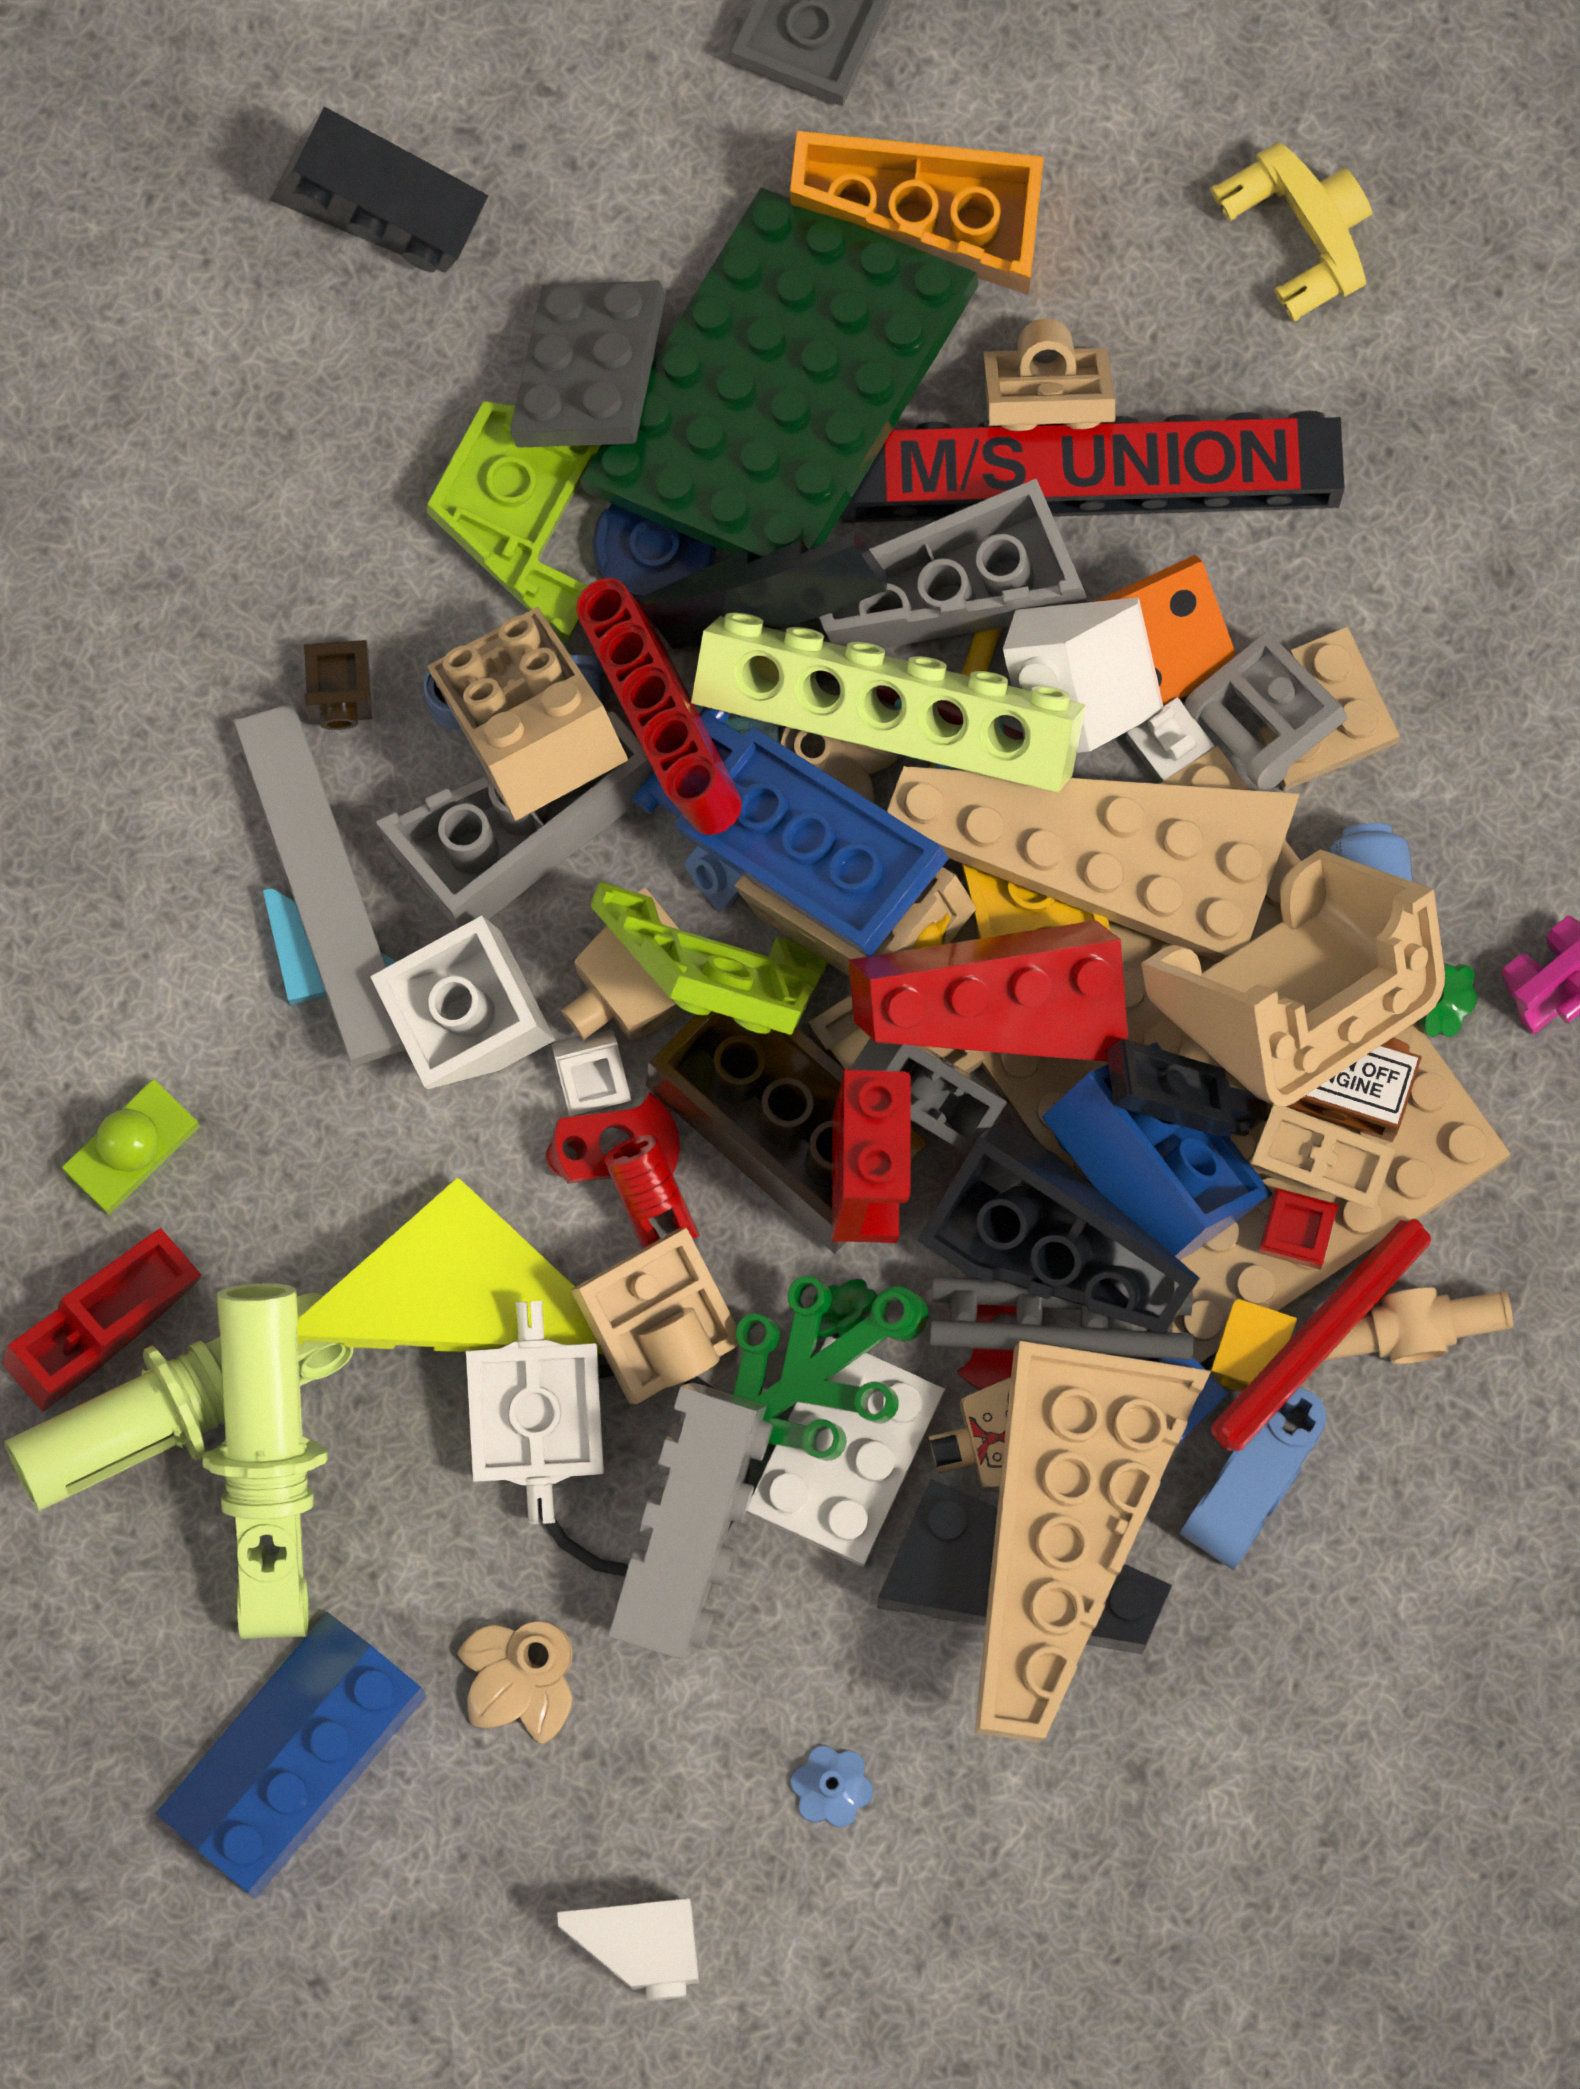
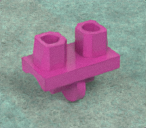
M1567 915L1556 924L1546 937L1548 949L1557 956L1550 964L1542 968L1528 954L1518 955L1501 972L1504 986L1517 1004L1521 1023L1533 1035L1558 1015L1564 1022L1570 1023L1580 1014V921L1570 915Z

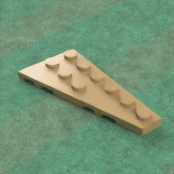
M904 766L886 811L942 846L950 859L1089 913L1106 917L1110 921L1169 944L1188 948L1195 954L1220 962L1250 941L1300 794L1070 778L1062 790L1057 793L970 771Z
M1019 1341L1015 1346L975 1734L1040 1743L1046 1738L1078 1667L1079 1658L1092 1630L1098 1623L1105 1607L1104 1603L1117 1575L1121 1572L1159 1488L1163 1472L1175 1446L1182 1437L1188 1423L1186 1421L1211 1371Z

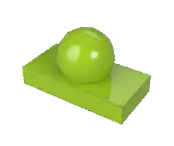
M153 1078L121 1110L105 1117L98 1128L97 1134L61 1168L109 1216L201 1126Z

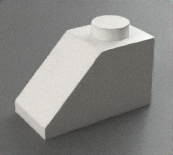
M690 1899L557 1912L558 1926L561 1931L631 1989H646L647 2001L686 1997V1985L699 1983L692 1903Z

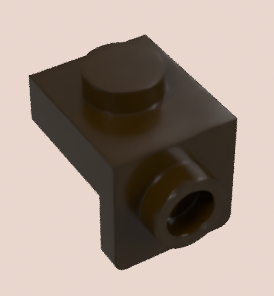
M367 640L304 644L306 674L304 703L310 724L320 723L322 728L329 730H345L356 727L358 720L373 719Z

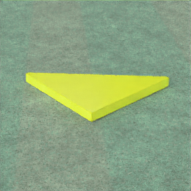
M458 1177L300 1316L297 1324L298 1345H303L304 1341L343 1343L342 1347L394 1349L395 1345L434 1347L433 1351L449 1352L500 1349L518 1341L515 1302L528 1303L529 1327H532L531 1301H543L544 1340H551L562 1345L597 1343L598 1354H603L571 1292V1289L575 1286Z

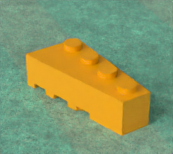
M797 131L790 201L791 205L851 222L975 271L980 279L1029 295L1044 157Z

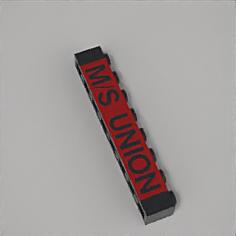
M1299 411L1290 414L1288 418L1263 419L1260 414L1243 412L1232 414L1225 420L1201 421L1195 415L1179 414L1167 417L1163 422L1138 423V420L1133 417L1116 416L1115 422H1101V424L1088 429L1070 428L1062 423L1039 424V426L1025 431H1012L1003 428L1001 425L989 426V421L978 424L977 428H952L950 424L944 422H926L917 425L915 430L891 431L843 511V523L939 520L1036 478L1053 517L1339 508L1345 489L1341 417L1325 418V415L1319 411Z

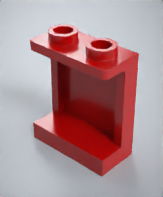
M844 1070L833 1114L832 1241L897 1243L899 1203L907 1202L910 1197L911 1076L908 1072Z

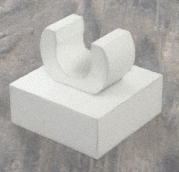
M1178 697L1165 705L1162 712L1132 728L1126 734V740L1159 783L1215 748L1214 744Z

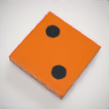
M1196 555L1094 601L1139 597L1163 707L1177 697L1181 699L1190 695L1204 681L1237 656L1203 561Z

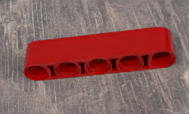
M602 578L592 582L582 591L576 605L577 616L665 794L697 832L704 835H716L727 830L740 815L742 807L740 794L695 705L691 704L692 699L653 622L620 580Z

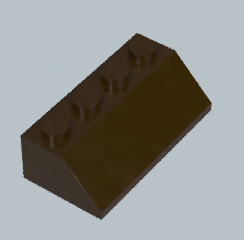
M710 1011L708 1015L695 1014L648 1063L646 1087L830 1251L835 1254L846 1243L832 1241L833 1114L844 1069L797 1027H795L792 1035L773 1029L769 1033L762 1034L748 1030L739 1025L733 1017ZM912 1129L910 1166L927 1143Z

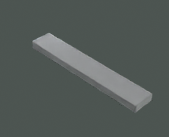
M294 703L235 720V732L350 1066H357L406 1050L370 977L385 969L386 966Z

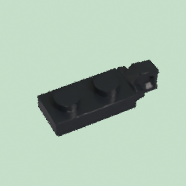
M1120 1039L1106 1050L1113 1104L1116 1107L1215 1136L1226 1137L1231 1136V1134L1246 1136L1256 1125L1268 1119L1266 1101L1258 1099L1251 1092L1230 1086L1229 1081L1226 1079L1224 1068L1128 1039Z

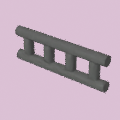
M933 1276L932 1302L951 1303V1321L931 1320L930 1346L1014 1350L1019 1341L1113 1356L1192 1360L1193 1334L1173 1333V1324L1165 1333L1147 1328L1146 1331L1107 1329V1317L1090 1312L1087 1306L1053 1296L1045 1299L1028 1294L1029 1289L998 1280L987 1282L976 1278ZM1193 1291L1178 1315L1191 1316ZM977 1305L1016 1307V1324L977 1322ZM1042 1308L1081 1310V1328L1042 1326Z

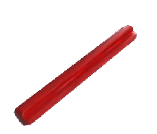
M1415 1218L1410 1221L1400 1220L1212 1425L1211 1433L1219 1441L1221 1447L1227 1451L1235 1450L1238 1452L1243 1450L1428 1248L1431 1243V1235L1424 1229L1423 1224Z

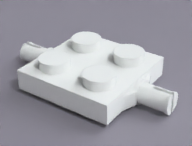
M531 1301L532 1327H529L528 1303L515 1302L518 1341L500 1349L466 1351L473 1482L508 1480L520 1485H526L527 1524L540 1523L539 1498L542 1499L543 1524L555 1523L552 1484L570 1476L604 1474L597 1343L562 1345L551 1340H544L543 1301Z

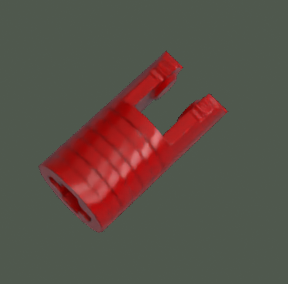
M653 1135L637 1136L620 1143L606 1154L604 1163L642 1248L660 1239L648 1218L660 1215L669 1209L673 1216L672 1222L676 1230L687 1228L692 1239L700 1236L657 1137Z

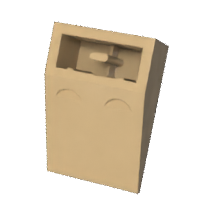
M538 607L523 615L508 619L499 628L467 645L452 649L444 657L427 666L492 784L515 821L628 761L602 703Z

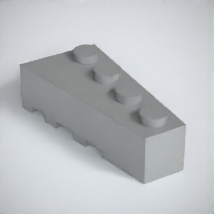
M1036 478L869 549L887 574L886 591L819 618L831 643L847 647V644L850 642H866L887 648L1010 627L1015 610L1088 603V600Z
M614 711L607 715L628 761L517 821L511 815L486 771H484L485 777L452 792L447 788L425 798L426 804L399 817L395 812L375 822L389 851L455 929L480 916L489 920L636 805L631 798L652 773L653 768L639 740Z
M694 1382L680 1387L674 1407L675 1410L682 1411L679 1423L674 1422L669 1436L664 1441L658 1462L660 1465L659 1473L663 1474L659 1486H654L647 1501L639 1531V1536H642L643 1540L640 1549L635 1548L630 1559L608 1637L680 1660H685L690 1655L692 1646L704 1648L715 1611L704 1608L711 1584L723 1586L734 1553L733 1548L724 1546L731 1520L743 1523L754 1486L743 1483L751 1458L762 1461L772 1432L773 1423L763 1420L767 1405Z

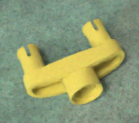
M1276 142L1256 154L1257 161L1220 184L1213 185L1210 189L1218 206L1224 207L1222 210L1223 214L1230 222L1236 219V216L1274 193L1279 197L1284 196L1321 254L1319 256L1320 263L1282 286L1279 285L1274 288L1281 305L1288 308L1286 313L1293 322H1296L1301 316L1336 295L1340 294L1345 298L1366 285L1363 268L1348 229L1370 217L1373 213L1363 190L1347 168L1344 167L1319 182L1306 165L1288 147L1280 142Z

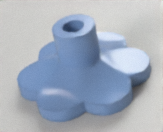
M820 1746L811 1751L807 1765L797 1768L791 1777V1787L801 1797L799 1810L804 1819L813 1823L827 1820L831 1825L838 1828L846 1827L854 1821L857 1809L866 1806L873 1796V1786L863 1776L865 1763L862 1757L854 1751H845L838 1754L828 1746ZM830 1779L838 1782V1787L834 1790L826 1787V1782Z

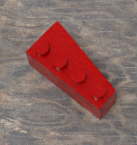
M1097 920L848 959L854 1023L874 1042L1108 1062L1106 1050L1120 1039H1128L1121 939Z

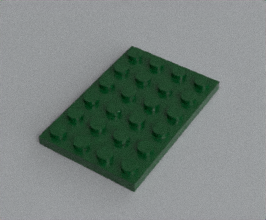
M761 187L652 362L636 444L601 445L580 479L584 492L733 555L742 551H748L755 560L799 540H802L809 550L824 544L978 288L976 272L851 222L791 205L790 198Z

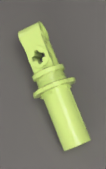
M267 1283L229 1287L217 1293L226 1440L215 1449L204 1452L203 1467L210 1470V1473L225 1476L227 1491L221 1495L222 1512L236 1517L239 1573L237 1591L240 1639L307 1637L308 1590L303 1572L301 1513L308 1511L314 1506L313 1490L307 1486V1471L326 1463L328 1453L327 1447H322L319 1442L302 1436L296 1288L289 1285ZM262 1535L273 1536L274 1545L280 1547L277 1555L267 1554L265 1544L259 1543Z
M307 1293L298 1296V1318L320 1300L323 1295ZM220 1337L206 1344L199 1340L188 1346L187 1354L179 1355L177 1359L169 1361L151 1345L145 1348L144 1353H142L148 1370L142 1369L141 1376L5 1440L4 1445L10 1461L36 1511L39 1512L174 1446L183 1448L182 1444H184L195 1461L203 1458L205 1452L203 1434L208 1432L209 1429L217 1428L219 1424L225 1426ZM304 1341L303 1345H298L300 1386L312 1380L327 1377L341 1369L352 1357L353 1347H342L343 1343Z

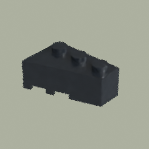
M324 106L300 137L269 201L400 254L408 263L418 269L427 272L439 270L446 273L459 259L489 195Z

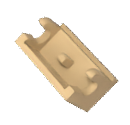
M1273 1105L1251 1164L1374 1210L1396 1148L1288 1107Z

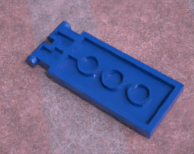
M704 707L699 715L741 797V812L735 823L727 830L716 835H704L697 832L665 794L654 770L632 796V801L649 814L658 805L678 818L674 826L683 837L865 956H872L949 859L943 847L753 726L744 736L724 723L729 717L727 712Z

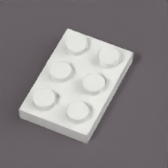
M827 1337L821 1350L830 1345L836 1339L832 1337ZM868 1353L863 1354L827 1381L860 1387L868 1382H879L887 1385L898 1396L899 1407L896 1415L890 1421L878 1424L862 1418L858 1413L796 1402L788 1419L789 1422L808 1426V1424L815 1420L825 1419L836 1423L846 1434L845 1450L838 1458L831 1461H823L812 1457L805 1450L776 1445L746 1514L863 1568L867 1563L945 1393V1388ZM882 1391L873 1393L868 1400V1409L872 1414L879 1413L885 1406L886 1400ZM824 1429L820 1431L816 1437L817 1449L822 1452L832 1445L833 1434L831 1430Z

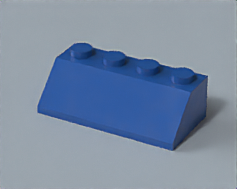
M326 1612L308 1633L307 1637L302 1640L155 1814L244 1891L256 1899L427 1695L421 1686L371 1644L330 1613Z

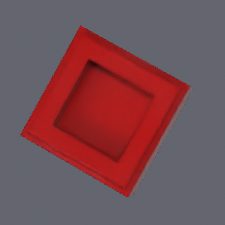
M1275 1188L1258 1253L1321 1270L1338 1204Z

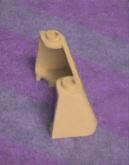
M1320 849L1299 862L1284 877L1280 887V905L1283 921L1202 973L1197 955L1192 950L1178 945L1166 947L1141 962L1148 998L1258 1099L1276 1106L1286 1107L1295 1103L1426 1016L1436 1006L1445 985V970L1434 889Z

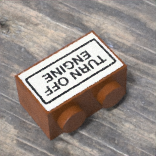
M1393 1037L1295 1103L1286 1107L1311 1117L1393 1142L1400 1129L1422 1056L1410 1053V1046L1407 1043Z

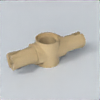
M1429 1287L1388 1294L1379 1300L1380 1306L1373 1307L1371 1314L1365 1315L1324 1361L1378 1352L1380 1358L1390 1356L1392 1364H1409L1442 1357L1449 1353L1448 1346L1457 1345V1338L1513 1328L1514 1323L1508 1292L1506 1290L1450 1300L1448 1294L1438 1296L1437 1290Z

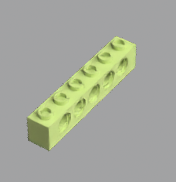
M728 613L725 617L720 616L703 631L691 704L1057 793L1062 790L1072 777L1086 704L1069 700L1070 694L1064 690L1048 686H1035L1032 688V691L1008 686V679L1004 676L985 671L971 672L970 676L946 671L945 663L929 657L915 656L910 657L908 661L884 656L885 650L871 643L850 642L847 644V647L823 641L824 635L808 628L790 627L786 629V632L763 627L762 619L745 613ZM756 656L768 657L776 664L779 671L778 681L768 680L758 672L755 664ZM823 670L834 675L840 685V695H829L822 691L816 681V671ZM885 685L893 688L901 698V710H891L882 705L877 697V686ZM947 700L956 704L963 714V724L953 725L946 722L938 712V701ZM1010 715L1017 718L1025 729V739L1015 740L1006 736L999 726V716Z

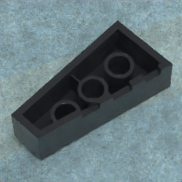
M930 1479L877 1598V1608L932 1616V1618L954 1622L962 1621L986 1625L998 1508ZM1124 1564L1112 1585L1104 1603L1103 1612L1096 1627L1092 1630L1086 1645L1142 1655L1172 1584Z

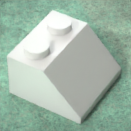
M1139 597L1015 610L1003 647L1011 685L1032 691V688L1035 686L1058 688L1070 694L1069 700L1086 704L1077 753L1090 752L1162 712L1163 702ZM1021 723V727H1022V731H1023V735H1024V739H1025V729H1024V727H1023V725H1022V723Z
M483 916L472 920L370 976L426 1089L500 1071L555 1041L502 932Z

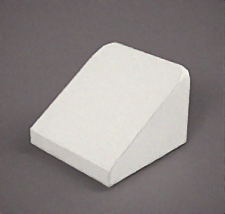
M613 1030L591 1034L585 1040L579 1037L552 1045L569 1116L631 1101Z

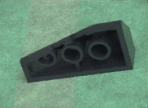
M1003 1119L978 1137L917 1239L918 1242L970 1277L987 1282L998 1280L1029 1289L1028 1294L1049 1299L1052 1296L1087 1306L1090 1312L1161 1333H1165L1169 1329L1200 1279L1199 1276L1057 1155Z

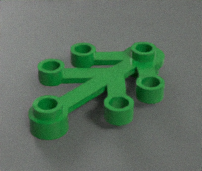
M803 1276L796 1279L789 1287L787 1295L788 1303L795 1313L781 1380L763 1393L768 1353L772 1352L778 1345L780 1331L772 1319L761 1314H749L741 1319L736 1328V1339L743 1348L735 1390L732 1395L767 1405L763 1420L773 1423L768 1444L805 1450L812 1457L823 1461L834 1460L843 1453L847 1439L844 1430L838 1424L825 1419H818L806 1426L776 1418L796 1402L858 1413L862 1418L878 1424L886 1423L896 1415L899 1400L896 1392L891 1387L879 1382H868L860 1387L827 1380L887 1337L898 1342H906L915 1339L924 1331L928 1322L927 1305L921 1296L909 1289L895 1286L883 1290L875 1298L870 1316L814 1355L821 1318L831 1305L832 1295L829 1287L814 1277ZM815 1286L818 1290V1299L812 1307L804 1308L801 1303L802 1293L806 1288ZM895 1301H901L904 1306L902 1318L896 1323H889L886 1317L889 1305ZM763 1323L766 1327V1337L762 1343L753 1346L750 1341L751 1329L755 1325ZM882 1391L885 1395V1406L879 1413L872 1414L868 1409V1400L873 1393ZM830 1429L833 1434L832 1445L827 1450L820 1452L816 1447V1437L820 1431Z

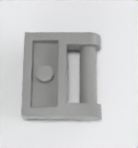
M1268 630L1198 686L1188 696L1184 705L1199 725H1208L1247 766V776L1261 790H1269L1278 785L1284 779L1290 765L1348 719L1342 705ZM1237 694L1278 736L1265 748L1225 708L1226 702Z

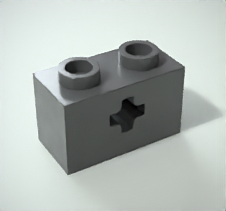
M870 1038L850 1070L908 1072L911 1076V1120L967 1154L971 1151L978 1137L991 1128L1007 1103L984 1082L925 1046L878 1043Z

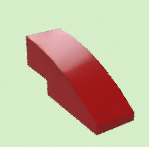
M160 1227L61 1298L57 1310L8 1344L2 1365L40 1410L44 1412L79 1386L153 1324L200 1280L202 1274Z

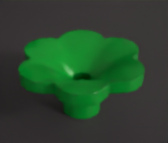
M1444 963L1445 985L1436 1006L1420 1019V1029L1423 1033L1431 1037H1435L1438 1034L1452 1037L1459 1032L1464 1017L1474 1010L1477 1003V992L1472 987L1475 973L1471 967L1464 964L1454 967Z
M853 1279L842 1286H828L831 1291L832 1300L829 1309L822 1315L818 1339L830 1337L835 1333H838L839 1337H841L865 1319V1315L871 1311L872 1304L877 1297L876 1292L868 1288L865 1280ZM818 1293L814 1298V1303L806 1308L812 1307L816 1303L818 1299Z

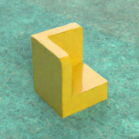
M1241 1299L1235 1300L1214 1358L1210 1375L1220 1386L1242 1393L1289 1342L1297 1318Z

